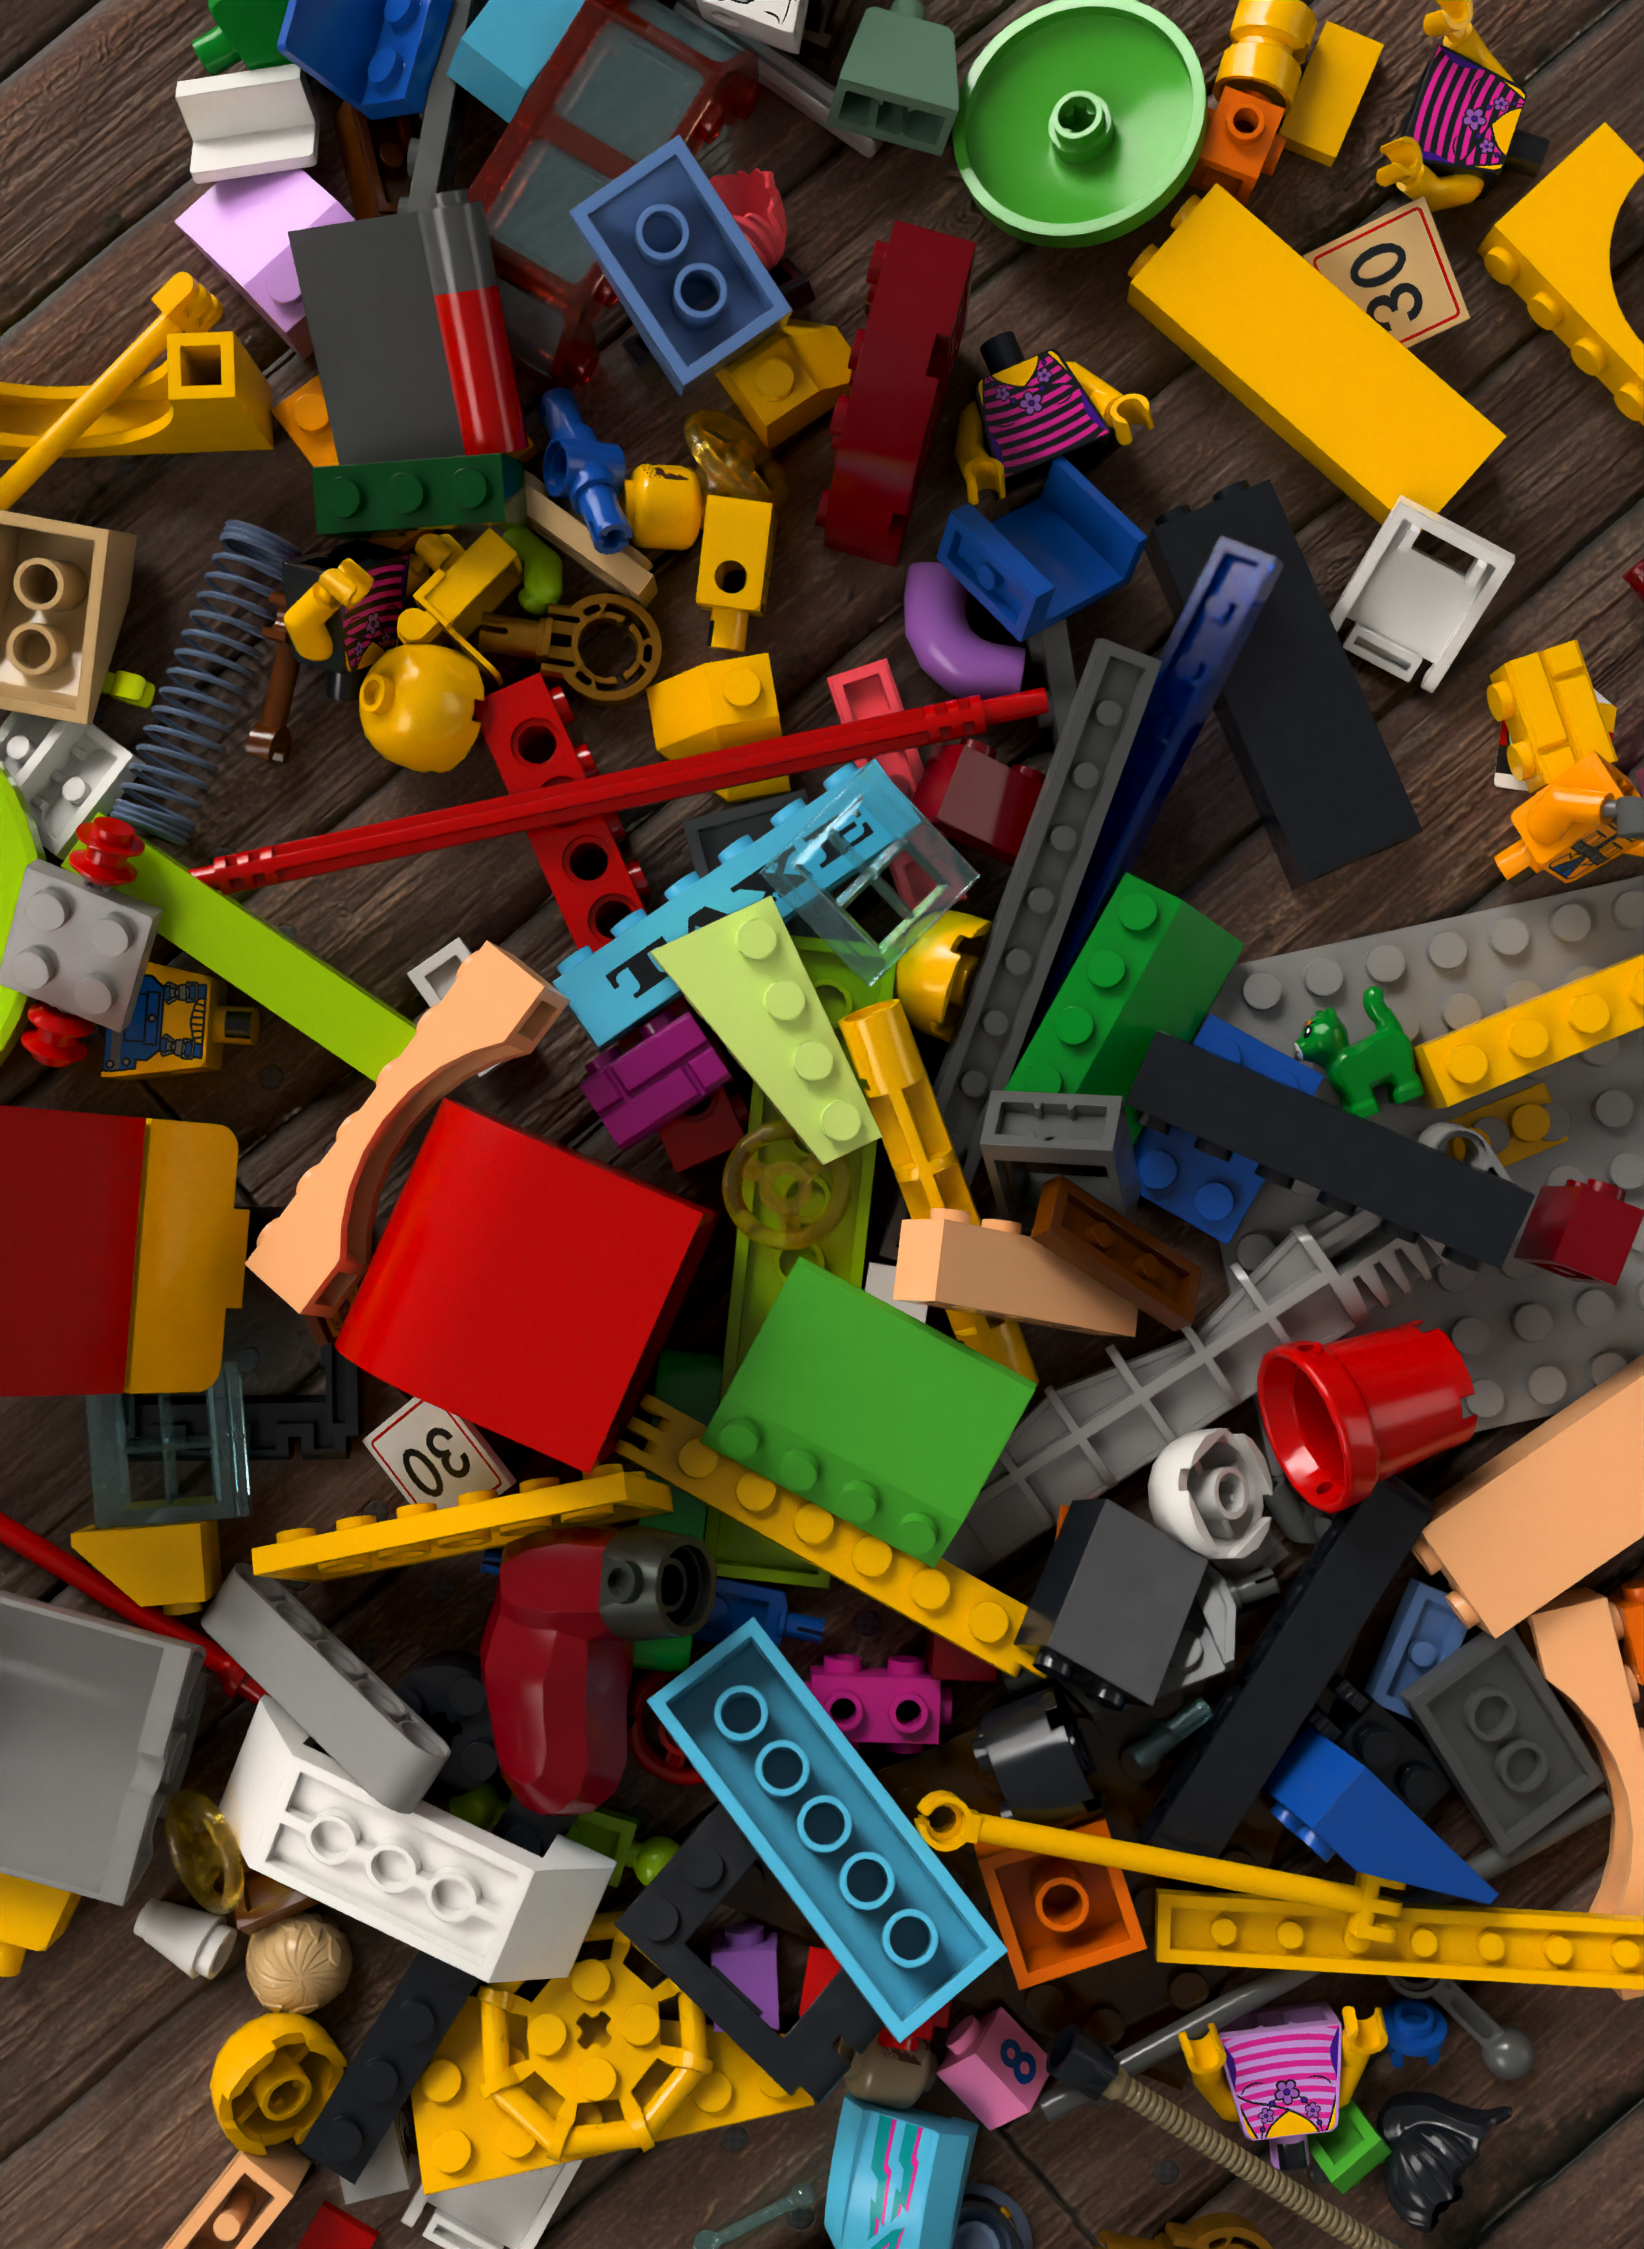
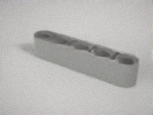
M236 1563L200 1620L202 1627L370 1796L390 1810L403 1814L413 1813L450 1757L451 1750L448 1744L275 1578L253 1575V1565Z

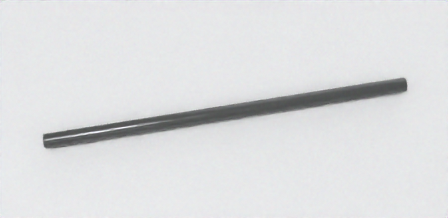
M1598 1788L1584 1796L1506 1857L1491 1847L1467 1860L1466 1863L1487 1882L1614 1812L1613 1805L1605 1792ZM1418 1887L1397 1900L1406 1903L1445 1905L1458 1897ZM1269 1969L1115 2054L1116 2063L1127 2070L1129 2077H1134L1181 2051L1182 2047L1178 2033L1186 2031L1189 2040L1202 2039L1209 2032L1207 2024L1214 2023L1217 2030L1322 1972ZM1065 2083L1037 2098L1049 2123L1091 2100Z

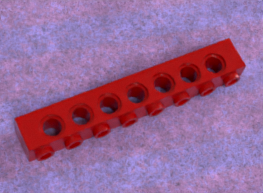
M540 672L484 696V701H474V715L477 722H481L480 729L509 794L600 775L587 744L584 743L574 747L565 725L576 721L561 686L549 690ZM539 736H548L556 740V750L548 761L534 764L525 760V749L532 739ZM617 812L526 831L578 950L589 945L595 953L613 940L603 936L600 930V922L603 915L612 908L622 907L632 913L642 908L648 916L642 898L651 895L652 891L638 860L635 859L625 863L616 840L627 836ZM590 850H598L605 853L608 858V864L603 875L590 881L582 880L576 876L575 864L583 853ZM685 995L620 1039L618 1042L623 1053H626L645 1040L639 1030L662 1013L672 1009L677 1018L688 1011L691 1015L697 1013L685 999ZM715 1034L707 1035L706 1038L726 1068H729ZM725 1087L711 1095V1102L704 1112L698 1115L682 1114L658 1130L677 1174H682L746 1145L747 1137L744 1131L748 1129L750 1113L740 1091L728 1096Z

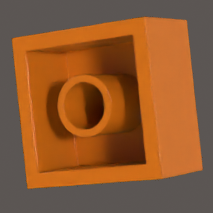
M1104 1815L1065 1829L1111 1838ZM982 1842L974 1843L977 1861L1004 1945L1008 1949L1007 1954L1019 1990L1147 1949L1122 1869Z

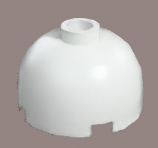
M1229 1428L1201 1429L1186 1433L1174 1440L1161 1451L1155 1460L1148 1482L1149 1507L1155 1526L1160 1531L1207 1559L1245 1558L1259 1548L1269 1531L1271 1517H1262L1264 1508L1262 1495L1269 1494V1496H1273L1272 1478L1266 1459L1253 1439L1244 1433L1233 1434L1228 1431Z

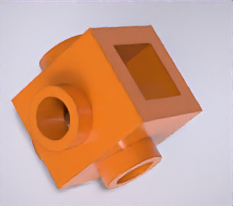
M1225 86L1217 109L1214 110L1208 107L1206 138L1188 185L1209 192L1218 183L1246 207L1260 172L1272 177L1287 138L1276 134L1285 108L1272 104L1260 92L1248 89L1238 91Z

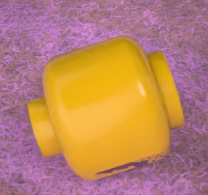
M641 464L634 469L630 479L624 480V486L618 502L632 528L633 534L630 539L636 547L682 551L691 548L699 535V530H704L707 495H712L711 491L701 489L699 477L690 467Z

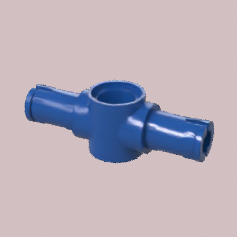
M554 388L548 390L540 399L542 405L538 404L537 407L538 415L551 439L543 459L542 469L545 489L552 497L569 499L573 510L583 516L595 550L605 555L621 552L629 544L627 538H632L633 534L632 528L618 502L626 475L623 451L617 444L599 442L595 431L590 426L585 425L575 396L569 389Z

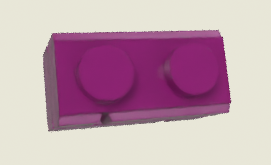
M672 1009L662 1013L639 1030L645 1039L624 1054H622L618 1046H614L585 1065V1069L590 1076L578 1085L622 1151H628L734 1081V1078L689 1011L677 1018Z

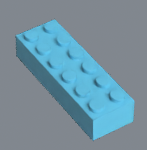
M754 1617L647 1700L655 1716L897 2042L901 2043L1008 1951Z

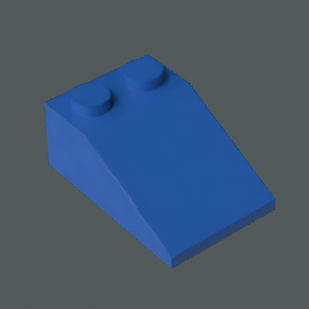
M1310 1725L1282 1755L1262 1787L1277 1801L1269 1812L1326 1863L1337 1854L1357 1872L1486 1904H1491L1499 1895L1370 1770Z

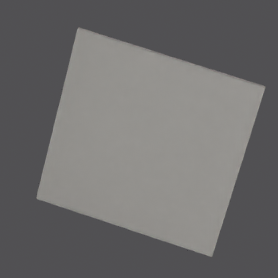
M1644 875L1236 964L1193 1042L1209 1014H1212L1325 1076L1322 1067L1312 1062L1301 1061L1296 1054L1294 1043L1301 1035L1304 1022L1314 1017L1315 1011L1321 1010L1324 1012L1326 1008L1331 1007L1344 1023L1348 1031L1349 1045H1352L1376 1030L1375 1024L1363 1008V995L1367 988L1378 986L1383 990L1386 1006L1395 1014L1403 1028L1404 1034L1409 1038L1412 1046L1415 1047L1634 955L1644 953ZM1644 1026L1446 1108L1427 1110L1421 1096L1398 1105L1395 1102L1390 1104L1387 1096L1388 1088L1386 1086L1378 1085L1373 1088V1094L1381 1112L1365 1119L1418 1141L1421 1133L1430 1125L1437 1122H1447L1545 1082L1553 1103L1541 1105L1550 1117L1549 1131L1541 1140L1558 1141L1566 1136L1569 1139L1566 1142L1504 1167L1513 1182L1535 1194V1198L1501 1269L1483 1262L1479 1272H1475L1454 1262L1447 1269L1440 1263L1430 1270L1432 1274L1430 1280L1425 1282L1421 1277L1410 1283L1411 1292L1405 1296L1400 1290L1389 1297L1391 1302L1389 1307L1384 1309L1380 1304L1376 1305L1368 1311L1370 1315L1368 1321L1339 1339H1347L1393 1328L1416 1319L1425 1321L1419 1328L1422 1333L1439 1328L1448 1336L1460 1353L1472 1379L1475 1394L1460 1399L1462 1406V1419L1477 1414V1427L1474 1432L1555 1415L1644 1354V1217L1616 1286L1571 1281L1514 1258L1541 1186H1565L1567 1179L1586 1184L1589 1178L1596 1179L1625 1190L1627 1196L1624 1202L1644 1210ZM1325 1076L1314 1097L1341 1108L1340 1100L1328 1084ZM1483 1117L1475 1121L1471 1128L1481 1129L1488 1135L1491 1141V1149L1495 1154L1502 1152L1507 1147L1510 1140V1131L1501 1119L1497 1117ZM1447 1142L1441 1149V1152L1446 1154L1448 1153ZM1268 1180L1265 1181L1231 1242L1227 1245L1217 1239L1229 1296L1240 1286L1229 1268L1231 1265L1238 1262L1247 1276H1249L1291 1233L1289 1230L1290 1226L1300 1220L1307 1227L1333 1210L1316 1201L1320 1192L1319 1189L1299 1180H1295L1291 1189L1284 1188ZM1377 1216L1381 1222L1383 1217ZM1376 1227L1329 1258L1330 1262H1333L1381 1229ZM1258 1393L1252 1396L1270 1475L1273 1477L1285 1474L1277 1462L1265 1433L1258 1404Z

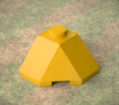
M789 318L784 327L715 375L767 451H770L834 408L839 394L850 396L852 386H849L852 370L848 369L851 347L835 326Z
M769 653L704 663L646 688L656 750L667 760L782 736ZM789 775L713 792L728 803L791 793Z

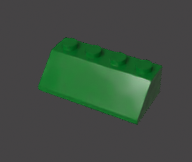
M1125 872L1004 1091L1123 1096L1125 1103L1156 1031L1160 1029L1192 1043L1242 954L1245 945L1182 899ZM1124 1104L1134 1148L1145 1126L1133 1120L1137 1109Z

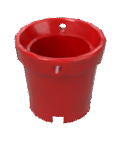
M1416 1319L1393 1328L1326 1344L1306 1340L1282 1344L1263 1355L1257 1374L1258 1404L1265 1433L1277 1462L1290 1483L1312 1507L1329 1514H1335L1370 1497L1376 1483L1441 1451L1471 1440L1477 1427V1414L1462 1419L1460 1399L1475 1394L1472 1379L1460 1353L1448 1336L1439 1328L1422 1333L1419 1328L1425 1321Z

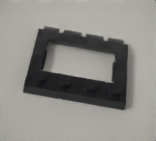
M234 1206L236 1209L250 1210L246 1261L257 1248L256 1242L260 1232L268 1223L280 1217L287 1206ZM334 1341L320 1347L321 1366L326 1367V1395L142 1397V1393L103 1394V1439L116 1438V1452L119 1462L166 1461L168 1456V1438H174V1457L176 1461H228L231 1456V1437H237V1451L240 1461L292 1460L294 1456V1437L300 1436L303 1460H346L351 1455V1436H359L364 1432L363 1369L339 1353L334 1346Z
M719 1803L614 1925L790 2096H793L802 2087L821 2105L852 2067L833 2046L842 2037L862 2055L885 2025L843 1968H841L785 2037L782 2038L776 2029L772 2028L760 2017L764 2013L715 1965L709 1968L697 1956L696 1952L685 1944L759 1858L758 1853L721 1803ZM931 1848L963 1890L968 1884L967 1880Z

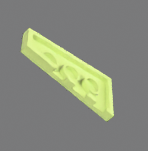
M768 896L648 952L685 995V999L698 1015L706 1021L728 1048V1052L758 1085L766 1095V1099L819 1164L825 1165L883 1137L772 896Z

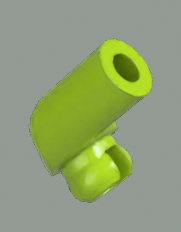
M529 528L507 529L502 539L518 553L520 562L524 566L523 584L525 587L518 594L519 604L526 612L533 616H544L548 612V604H557L563 594L562 561L558 554Z

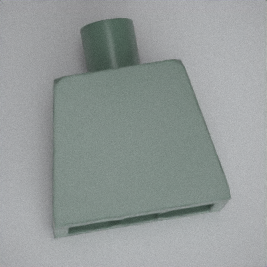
M895 0L890 5L889 10L875 6L866 9L841 69L826 126L942 157L959 108L954 33L947 26L926 21V9L919 0Z

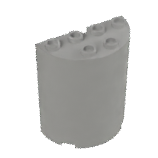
M0 1590V1873L124 1906L142 1879L154 1855L152 1837L157 1817L170 1818L188 1768L200 1725L207 1688L208 1674L200 1672L207 1656L204 1646Z

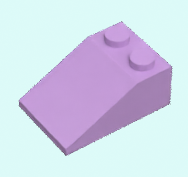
M301 168L218 181L174 221L175 224L303 361L314 352L287 231L356 220L332 195Z

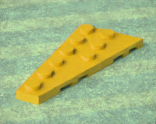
M475 1996L467 1998L411 2091L423 2194L426 2196L621 2151L614 2150L562 2156L560 2162L548 2159V2151L491 2098L484 2100L479 2086L484 2083L481 2002L477 2001ZM601 2013L595 2019L585 2015L580 2019L578 2025L583 2034L578 2043L581 2047L587 2050L593 2043L600 2044L603 2048L609 2044L612 2037L606 2031V2027L611 2019L606 2014ZM508 2014L510 2066L529 2059L527 2018ZM660 2019L661 2045L681 2048L680 2021ZM706 2025L709 2060L714 2062L710 2076L703 2075L653 2141L656 2143L814 2106V2099L802 2087L793 2096H790L725 2032H714V2025ZM658 2060L631 2093L641 2107V2110L644 2109L675 2068ZM537 2073L522 2085H519L555 2119L557 2118L565 2099ZM619 2100L591 2102L590 2104L579 2105L575 2126L626 2119L624 2118Z

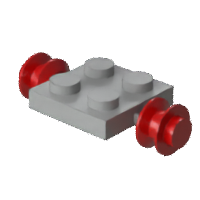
M97 817L93 822L83 823L77 827L76 836L87 847L86 849L73 851L69 855L68 860L72 868L80 875L38 858L26 866L0 966V985L42 1001L29 1007L28 1018L36 1027L29 1028L22 1033L21 1043L31 1052L32 1057L36 1061L47 1066L65 1067L70 1063L83 1060L87 1056L88 1047L80 1037L90 1035L94 1031L95 1023L121 1033L130 1025L163 909L112 889L114 886L132 883L136 880L138 872L127 861V858L140 856L145 850V844L134 834V828L119 819Z

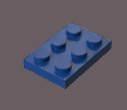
M1209 1014L1193 1044L1312 1096L1316 1094L1325 1078L1321 1073L1212 1014ZM1174 1125L1169 1135L1146 1127L1133 1149L1141 1186L1140 1195L1228 1245L1266 1179L1254 1173L1259 1163L1235 1152L1230 1162L1213 1157L1193 1146L1197 1139L1196 1135Z

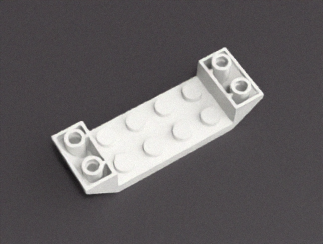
M265 1694L259 1700L218 1808L249 1868L487 1983L565 1978L569 1976L617 1861L561 1834H557L542 1858L422 1800L411 1814L390 1810L370 1796L332 1757L313 1749L315 1740L272 1697Z

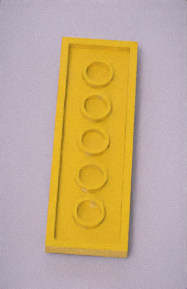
M621 1464L599 1465L590 1474L582 1471L583 1480L561 1485L560 1478L558 1477L530 1479L519 1483L520 1493L498 1497V1491L496 1490L473 1491L457 1496L458 1506L437 1510L436 1503H417L397 1508V1519L376 1522V1516L363 1515L337 1520L336 1531L317 1535L315 1528H297L278 1532L276 1534V1544L251 1549L253 1575L318 1584L506 1546L508 1542L536 1531L580 1526H606L674 1512L671 1489L669 1485L647 1479L646 1472H623Z

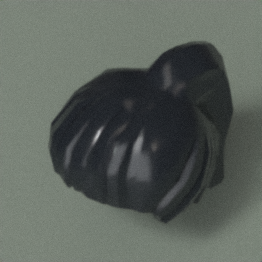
M1405 2091L1387 2099L1378 2112L1376 2130L1393 2151L1385 2158L1384 2185L1389 2202L1404 2222L1413 2229L1423 2233H1430L1434 2230L1439 2222V2215L1448 2210L1452 2203L1462 2199L1464 2190L1461 2177L1465 2170L1472 2166L1474 2160L1479 2157L1483 2138L1493 2126L1501 2124L1512 2117V2107L1500 2106L1492 2109H1475L1454 2103L1430 2092Z

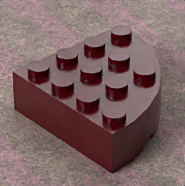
M895 220L889 243L877 240L875 243L866 277V283L870 284L867 295V303H870L866 329L858 328L848 363V369L852 370L849 386H852L850 396L839 394L829 434L833 435L831 450H835L832 464H835L831 489H824L815 520V526L825 528L824 547L897 567L931 443L935 435L967 323L976 242Z

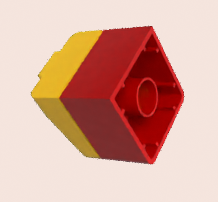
M0 1105V1397L201 1392L207 1390L215 1383L220 1374L222 1364L226 1308L242 1309L250 1210L234 1208L239 1149L237 1139L228 1127L210 1123Z

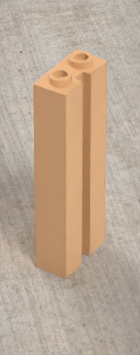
M1644 1354L1433 1499L1434 1506L1431 1516L1412 1546L1411 1551L1431 1576L1441 1570L1452 1592L1445 1596V1600L1467 1629L1476 1625L1493 1638H1498L1644 1536Z

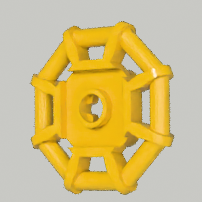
M625 1911L595 1914L584 1939V1942L614 1939L610 1959H587L574 1963L568 1977L550 1979L532 2002L515 1994L525 1980L489 1983L486 1987L480 1986L476 1996V2000L481 2002L484 2083L479 2086L480 2092L484 2100L491 2098L548 2151V2159L560 2162L562 2156L642 2148L644 2153L655 2147L653 2141L703 2075L710 2076L714 2064L708 2057L705 2012L670 1978H667L652 1990L624 1965L632 1945L651 1961L614 1925ZM677 1996L681 2048L661 2045L659 2004L675 1999ZM601 2013L606 2014L611 2019L606 2027V2031L612 2037L609 2044L603 2048L600 2044L593 2043L587 2050L581 2047L578 2043L583 2034L578 2025L580 2019L585 2015L595 2019ZM508 2014L527 2018L529 2059L510 2066ZM658 2060L675 2068L644 2109L641 2110V2107L631 2093ZM537 2073L565 2099L557 2118L555 2119L519 2085H522ZM619 2100L624 2118L626 2119L575 2126L579 2105L590 2104L591 2102Z

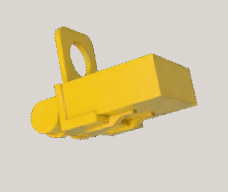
M489 527L450 568L442 570L439 568L412 595L418 608L406 609L398 617L397 633L401 642L404 645L418 642L433 643L443 647H447L450 644L456 650L466 653L477 665L478 669L496 686L500 687L504 683L500 673L466 640L481 625L483 611L492 614L523 582L524 571L518 553Z

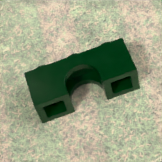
M503 453L311 467L317 535L347 541L406 536L405 531L452 529L475 532L486 531L489 527L492 530L528 528L524 463Z

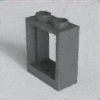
M991 1090L979 1145L1001 1220L1021 1223V1234L1031 1235L1043 1183L1061 1175L1029 1173L1026 1162L1106 1166L1108 1177L1063 1176L1135 1224L1141 1186L1123 1096Z

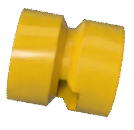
M1239 0L1229 33L1232 44L1224 51L1212 90L1215 100L1219 103L1225 86L1238 91L1245 89L1254 90L1265 95L1272 104L1285 108L1282 117L1289 114L1302 75L1300 65L1305 62L1317 25L1315 13L1300 0Z

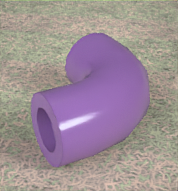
M918 562L911 564L908 567L904 592L905 635L921 669L948 694L959 698L979 694L981 700L1019 693L1024 670L1025 648L995 644L981 639L971 630L967 622L966 605L969 591L941 563Z

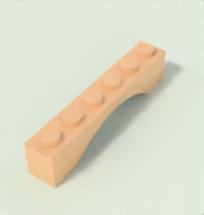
M486 940L480 950L473 952L462 962L456 974V982L441 1002L431 1007L421 1017L416 1027V1035L400 1057L392 1060L382 1069L376 1080V1089L361 1109L351 1114L341 1124L336 1134L337 1141L322 1161L310 1168L302 1176L296 1187L297 1194L281 1216L268 1223L260 1232L256 1242L257 1248L245 1262V1265L299 1314L332 1318L365 1275L372 1257V1232L379 1197L394 1159L415 1126L443 1096H446L468 1078L500 1062L531 1054L571 1000L515 955Z
M1587 1587L1562 1592L1519 1622L1517 1628L1521 1641L1546 1682L1558 1692L1576 1713L1592 1740L1606 1778L1608 1797L1614 1808V1812L1611 1813L1609 1854L1600 1888L1588 1913L1644 1916V1729L1638 1728L1633 1704L1639 1703L1640 1694L1632 1670L1627 1664L1623 1665L1618 1641L1624 1639V1627L1617 1607L1613 1602H1608L1607 1597ZM1611 1988L1623 2001L1644 1996V1990Z

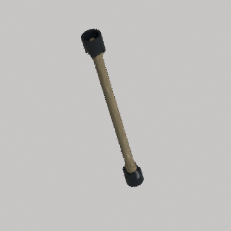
M1069 2024L1054 2039L1047 2055L1046 2071L1069 2087L1079 2091L1093 2101L1099 2100L1101 2094L1109 2100L1118 2099L1121 2103L1126 2104L1127 2107L1140 2113L1141 2116L1146 2117L1149 2121H1153L1155 2125H1159L1176 2138H1180L1182 2142L1208 2156L1209 2159L1214 2160L1217 2164H1221L1223 2168L1235 2173L1236 2176L1241 2177L1258 2190H1262L1264 2194H1268L1269 2197L1282 2203L1283 2206L1288 2207L1291 2211H1295L1296 2214L1309 2220L1310 2223L1315 2224L1318 2228H1322L1323 2231L1336 2237L1337 2240L1342 2241L1345 2245H1349L1351 2249H1402L1396 2244H1392L1391 2241L1386 2240L1383 2236H1380L1377 2232L1372 2231L1371 2228L1366 2227L1363 2223H1359L1358 2220L1353 2219L1350 2215L1345 2214L1344 2211L1339 2210L1336 2206H1332L1330 2202H1326L1303 2185H1299L1297 2181L1285 2176L1284 2173L1279 2172L1276 2168H1272L1270 2164L1265 2163L1256 2155H1252L1251 2152L1238 2146L1237 2143L1232 2142L1229 2138H1225L1224 2135L1211 2129L1210 2126L1197 2120L1196 2117L1191 2116L1188 2112H1184L1183 2109L1170 2103L1169 2100L1164 2099L1161 2095H1157L1155 2091L1150 2090L1147 2086H1143L1141 2082H1137L1134 2078L1129 2077L1127 2070L1116 2063L1114 2058L1116 2051L1075 2024Z

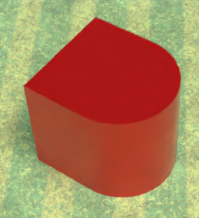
M443 1096L334 1346L349 1361L384 1382L427 1403L590 1474L613 1453L612 1450L619 1439L623 1440L627 1431L625 1427L635 1413L659 1358L660 1350L666 1342L721 1213L522 1126Z

